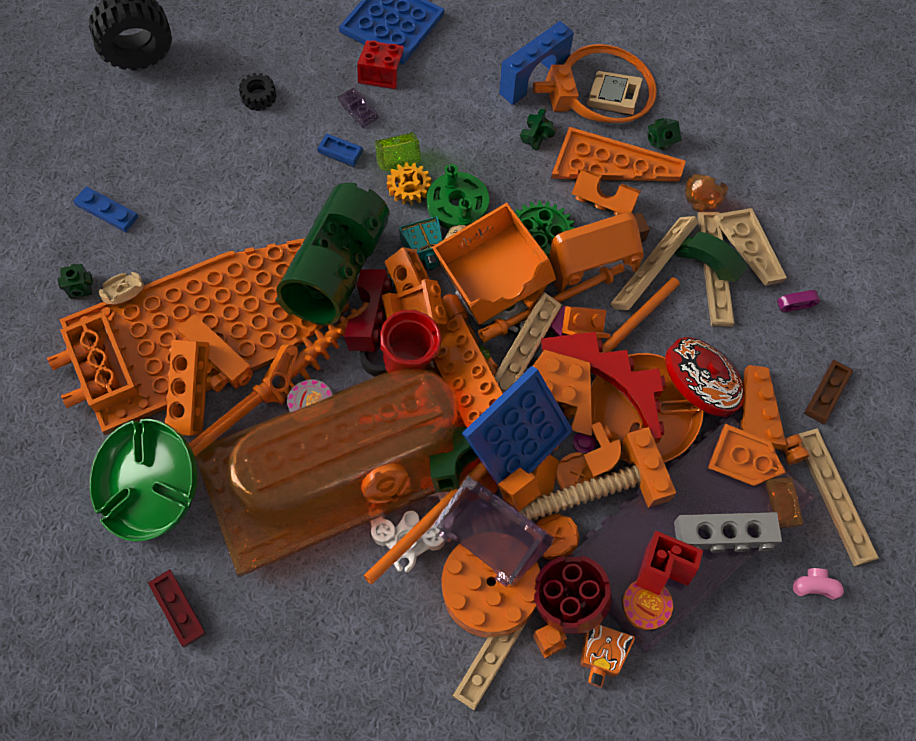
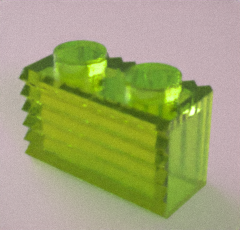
M414 132L375 140L377 164L382 171H391L398 164L405 166V162L409 166H412L413 163L421 162L420 142Z

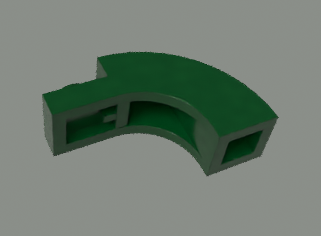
M698 232L694 237H687L675 251L676 257L696 259L707 264L716 273L719 280L737 282L748 268L744 259L734 248L723 240L704 232Z

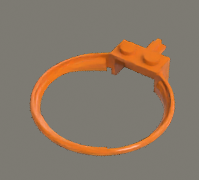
M606 44L587 45L577 49L568 57L564 65H551L546 80L533 82L532 89L533 93H549L553 112L573 109L582 117L607 123H626L643 117L652 108L657 92L652 73L639 58L622 48ZM593 53L612 54L627 60L641 72L647 82L649 93L646 105L640 112L627 118H612L591 111L577 100L579 94L571 70L573 65L581 58Z

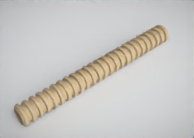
M632 465L631 468L626 467L624 471L620 469L618 473L613 471L611 475L605 474L603 478L598 476L597 480L592 478L590 482L577 483L576 487L571 485L569 489L565 487L563 491L556 490V493L550 492L548 496L543 494L542 498L537 497L519 512L515 508L507 506L506 510L501 508L499 512L495 510L493 514L486 513L484 517L482 515L478 516V519L473 517L471 518V526L474 535L495 533L496 530L501 532L502 528L509 529L511 525L516 527L517 523L522 525L524 521L531 522L532 518L537 520L539 516L543 518L545 514L552 515V512L558 513L560 509L564 511L566 507L573 508V505L579 506L581 502L585 504L587 500L592 502L594 498L600 499L602 495L607 497L608 493L613 495L615 491L628 490L629 486L631 488H634L636 484L640 486V473L637 466Z

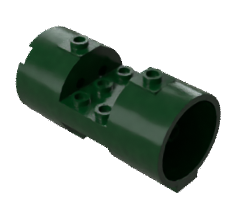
M341 183L332 189L304 242L296 252L277 286L275 301L288 315L294 314L302 320L318 325H330L339 320L357 285V277L366 259L372 255L388 224L390 211L385 201L371 189L367 192L358 188L356 183Z

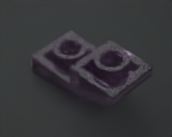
M355 88L337 97L344 109L362 128L379 118L378 113L366 103L365 97Z

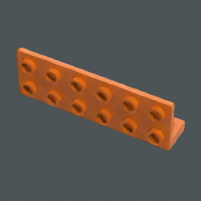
M459 314L448 321L446 325L439 328L442 342L434 360L468 428L503 392L477 344L480 341L473 328Z

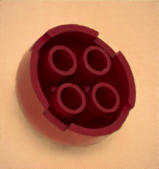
M561 556L546 564L537 575L534 600L544 621L555 630L566 634L585 633L596 628L607 616L611 606L612 592L606 572L596 561L582 556V558H565V556Z

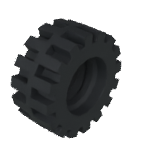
M253 73V76L247 75V79L243 78L242 83L239 84L241 100L246 107H249L250 110L255 108L256 111H260V108L266 110L267 106L270 108L272 106L271 103H275V98L277 97L273 80L269 79L268 75L263 76V73H259V75ZM256 89L265 90L262 94H251Z

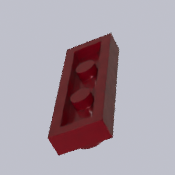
M170 569L148 582L183 648L206 635L202 624Z

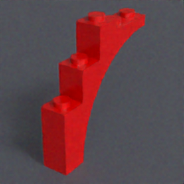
M596 332L541 338V352L546 349L590 362V373L612 384L626 396L636 409L645 428L649 427L655 443L660 442L664 435V425L662 421L659 422L660 402L659 399L655 398L660 397L663 389H666L664 375L660 376L659 368L634 371L633 358L628 357L627 350L601 353L603 352L602 341L597 339Z

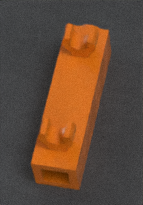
M195 314L177 328L183 341L209 342L208 363L219 374L213 376L208 382L217 393L228 382L237 390L240 386H244L250 381L251 376H253L250 365Z

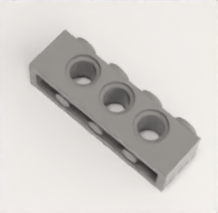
M777 512L679 515L674 521L677 540L701 550L710 549L711 553L724 552L725 549H734L735 552H746L750 548H759V551H771L782 542ZM747 528L752 529L756 533V538L748 534ZM723 529L731 532L732 539L727 538L723 534ZM698 530L705 531L708 539L701 538Z

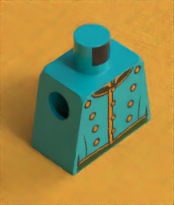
M435 216L399 227V238L404 247L415 249L421 262L425 261L428 269L438 267L439 261L432 249L434 245L442 241L438 217Z

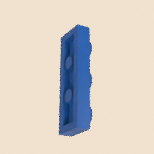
M87 186L73 201L77 207L125 233L138 218L137 213Z

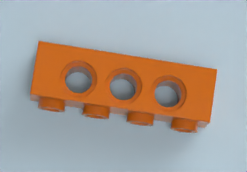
M402 247L384 261L387 266V272L394 281L397 293L421 285L422 280L429 279L415 249ZM446 315L445 318L446 322L448 323L449 319Z
M171 341L165 423L175 428L182 435L193 436L200 435L203 432L209 342Z

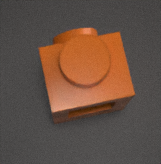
M546 625L533 634V638L544 659L567 647L565 644L567 639L565 633L555 630L550 625Z

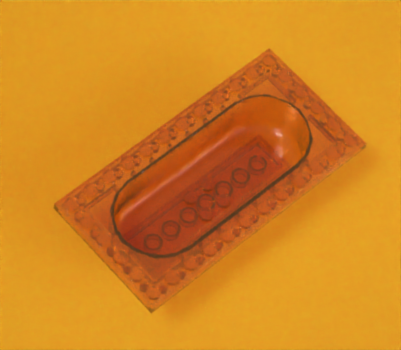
M434 358L427 364L426 369L410 368L383 373L336 392L333 396L293 412H286L216 440L195 456L238 577L436 493L431 480L429 455L453 451L452 436L457 428L466 425L458 411L456 393L449 383L443 379ZM479 458L465 467L460 481L481 462ZM392 463L402 465L406 469L410 481L408 487L401 495L395 494L391 496L392 500L384 503H371L364 497L361 484L367 474L382 465Z

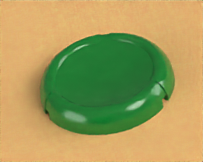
M140 419V422L130 421L114 430L100 446L90 473L91 502L95 513H102L104 518L100 519V522L115 536L128 541L155 539L175 528L186 516L196 494L198 470L194 453L189 443L179 431L157 420Z

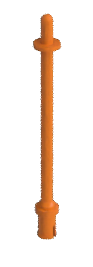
M618 264L610 269L603 266L599 269L600 274L552 298L561 303L601 282L608 285L613 282V276L623 272L625 267L623 264ZM527 309L507 320L496 319L493 324L478 330L481 341L487 343L499 335H506L510 327L527 320L532 310L529 311Z

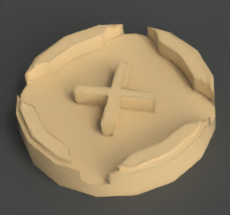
M131 272L132 275L121 273L111 277L102 285L103 289H99L101 299L107 304H118L132 299L144 287L141 276Z

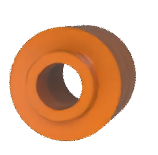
M447 294L442 297V304L449 321L459 314L468 321V313L458 295Z

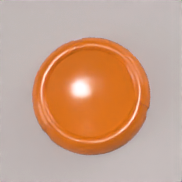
M650 353L630 354L628 357L633 358L634 371L659 368L660 376L664 375L666 389H663L661 396L655 399H659L660 413H658V419L664 425V435L656 445L663 462L666 463L681 455L694 442L702 425L703 410L688 401L676 388L667 372L665 357ZM596 376L591 384L592 425L600 422L602 427H608L612 435V439L609 442L611 443L619 439L622 449L620 460L629 463L622 446V441L627 433L643 429L645 426L626 396L612 384ZM592 428V433H593L594 437L596 438V440L598 441V439H597V437H596V435H595V433H594V431H593V428Z

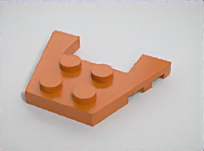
M544 349L533 367L539 370L556 401L577 406L571 426L572 430L592 436L590 362Z

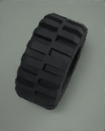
M101 0L98 3V7L95 6L91 12L89 29L95 50L104 62H108L113 67L118 66L122 70H126V68L130 70L148 68L151 64H157L159 59L162 60L171 47V29L164 9L156 0ZM128 29H143L133 35H119Z

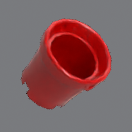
M401 310L392 314L384 322L380 332V349L384 352L383 361L386 365L385 368L389 374L400 380L419 377L425 371L427 364L437 355L442 342L441 331L436 322L426 313L417 310Z

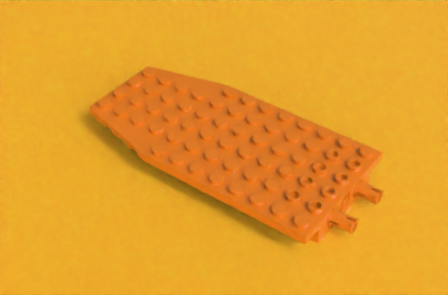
M305 238L287 241L286 244L282 245L269 244L265 248H246L245 251L237 253L234 251L225 252L146 284L138 295L123 303L107 304L101 302L59 319L63 328L60 331L67 350L47 357L48 363L54 371L73 362L81 383L80 388L61 395L66 408L68 409L87 400L89 406L95 412L101 430L105 435L113 432L125 423L139 421L167 409L166 397L169 387L168 372L170 370L169 351L171 341L182 340L177 328L194 314L247 362L252 372L271 364L282 345L291 344L296 347L304 342L303 337L310 338L315 334V330H321L326 325L307 322L294 314L288 315L275 299L277 297V286ZM348 302L342 314L350 308ZM207 363L206 392L212 389L208 381L213 376L219 374L209 363Z

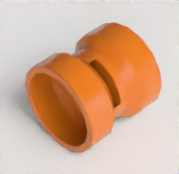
M799 434L786 438V446L780 449L785 453V460L788 465L799 463L810 456L808 450L803 448L802 439Z

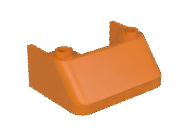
M626 212L562 232L555 236L552 240L549 260L555 273L556 280L553 283L558 294L565 291L566 285L579 283L585 271L622 260L625 265H630L633 272H636L644 256L637 220L632 212Z

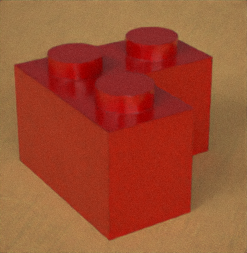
M655 531L646 548L635 585L657 595L661 593L669 578L689 586L699 569L703 550Z

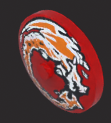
M691 337L680 338L668 348L665 355L667 372L676 388L693 405L715 416L732 415L743 405L745 401L743 381L733 364L719 350L700 339Z

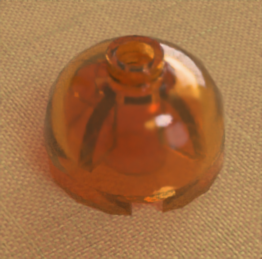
M693 174L692 178L689 176L684 190L685 197L688 203L693 205L695 211L705 212V210H713L723 203L728 192V186L721 182V185L714 183L715 178Z

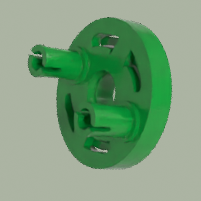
M450 164V170L449 165H446L444 169L445 174L437 178L428 189V213L431 218L437 216L439 225L446 229H450L455 225L468 226L487 214L489 208L488 190L477 177L468 173L458 172V167L455 164ZM454 199H460L459 206H454L450 202Z

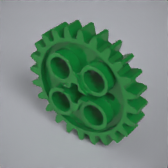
M539 200L536 206L531 201L529 208L523 204L522 210L516 209L515 214L524 226L530 229L528 230L538 244H541V249L549 258L552 240L555 237L553 234L558 235L575 229L573 227L574 221H569L570 214L563 215L564 208L558 211L557 204L550 207L549 201L542 205Z

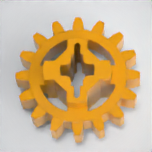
M405 162L404 167L398 164L397 170L391 169V175H387V190H389L390 196H394L396 202L401 199L403 205L406 201L413 205L414 200L420 203L421 197L427 198V192L431 186V177H429L428 171L423 170V166L417 168L416 163L409 166Z

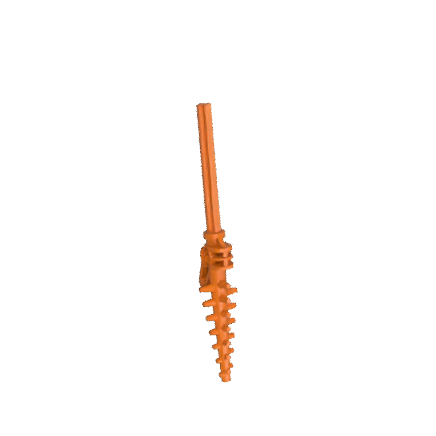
M364 302L363 306L358 310L352 309V314L347 318L341 315L339 318L341 322L336 326L333 324L327 325L329 328L327 333L323 334L319 329L315 330L318 337L315 342L312 343L306 336L302 339L307 348L299 354L296 346L291 344L282 345L269 370L261 380L262 383L253 386L252 393L189 443L194 456L261 402L284 404V400L287 398L290 390L295 386L291 380L298 374L305 380H311L305 367L311 364L318 371L320 366L316 358L320 354L326 360L330 358L326 349L330 345L335 349L340 347L337 339L341 336L344 337L348 319L362 314L368 308L369 303ZM279 376L280 383L274 387L272 384L273 378Z

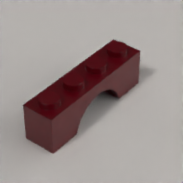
M361 269L357 288L360 299L368 302L369 306L362 314L348 319L344 338L349 351H375L377 342H380V327L385 322V307L382 295L391 291L392 280L388 278L386 269Z

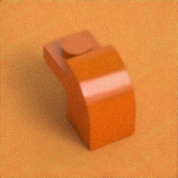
M600 422L591 426L601 447L584 455L594 478L615 469L622 455L619 439L610 443L609 440L612 439V435L608 427H602Z

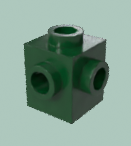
M661 118L655 120V124L648 125L649 132L647 137L651 146L667 149L671 147V144L682 141L679 121Z
M71 264L68 267L60 268L61 277H58V285L61 290L66 292L70 299L92 295L91 284H93V277L90 271L87 272L83 264Z

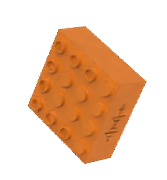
M508 203L503 204L432 247L442 268L479 325L556 280L549 258Z

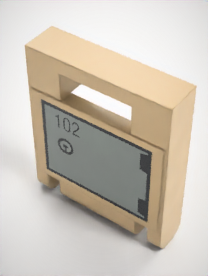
M598 71L587 106L633 115L643 78ZM627 90L628 93L634 94L632 100L625 99Z

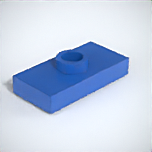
M327 133L317 148L318 153L353 167L363 153V147Z

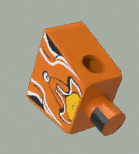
M598 625L596 628L585 632L581 666L591 669L587 683L602 688L606 675L616 677L622 668L635 637L602 625Z

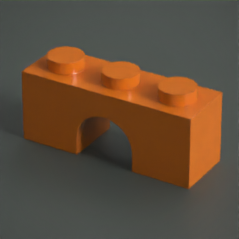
M587 169L580 170L571 193L576 195L575 199L585 203L591 201L595 203V207L601 210H606L607 208L613 210L615 215L626 212L633 213L641 193L640 190L621 184L615 195L607 196L600 189L602 175Z
M649 427L627 433L622 441V446L629 463H635L641 477L639 487L647 507L651 508L670 502L675 496L676 490Z

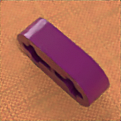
M809 290L784 295L777 300L781 312H790L815 307L820 303V298L816 290Z

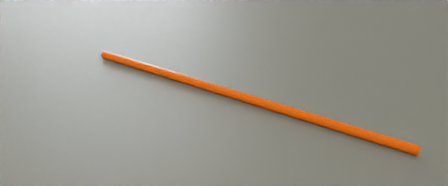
M672 277L610 339L602 344L603 352L601 353L611 352L680 285L678 279ZM482 462L460 481V489L451 490L363 575L368 583L372 585L488 472Z

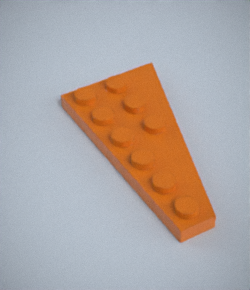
M569 127L551 179H577L580 170L587 169L602 175V180L679 182L686 161Z

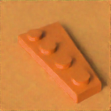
M748 365L744 370L745 401L742 405V410L744 411L740 428L743 431L771 441L775 449H783L786 446V441L769 368Z

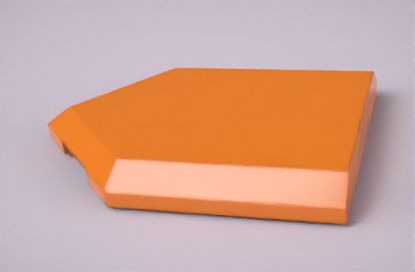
M724 425L710 459L709 469L753 486L786 473L771 441L733 426Z

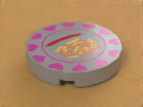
M316 379L305 380L296 384L287 396V406L290 413L297 421L303 423L318 422L320 418L326 417L333 408L334 398L330 387Z

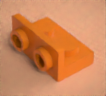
M566 306L562 333L573 335L596 332L597 339H610V334L603 332L607 310Z

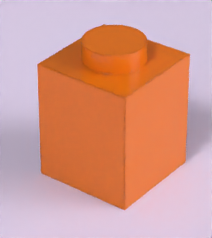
M518 468L498 484L504 501L518 512L541 495L537 486L539 482L535 475L531 472L527 473L521 468Z

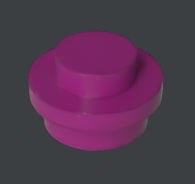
M579 432L574 436L572 444L577 452L587 454L594 450L596 440L593 435L590 436Z

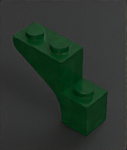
M466 426L451 429L453 451L429 455L431 480L436 493L460 489V477L467 465L478 459V456L462 434L467 429Z

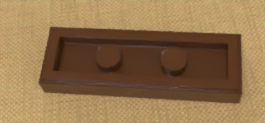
M833 359L803 414L824 425L854 370Z

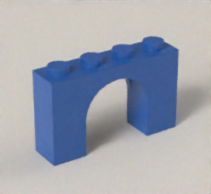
M559 21L502 61L499 94L514 105L527 95L529 78L540 62L549 70L551 65H564L570 56L574 32Z

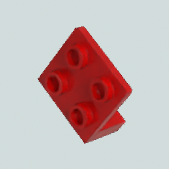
M367 40L357 63L358 83L396 89L398 84V66L404 46Z

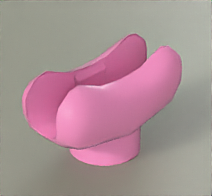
M808 569V576L797 578L793 584V591L798 596L820 594L833 600L840 598L844 593L842 584L838 580L828 578V570Z

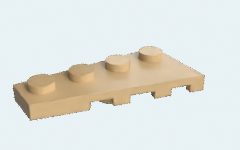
M752 208L715 215L713 220L765 286L782 283L786 280L787 277Z

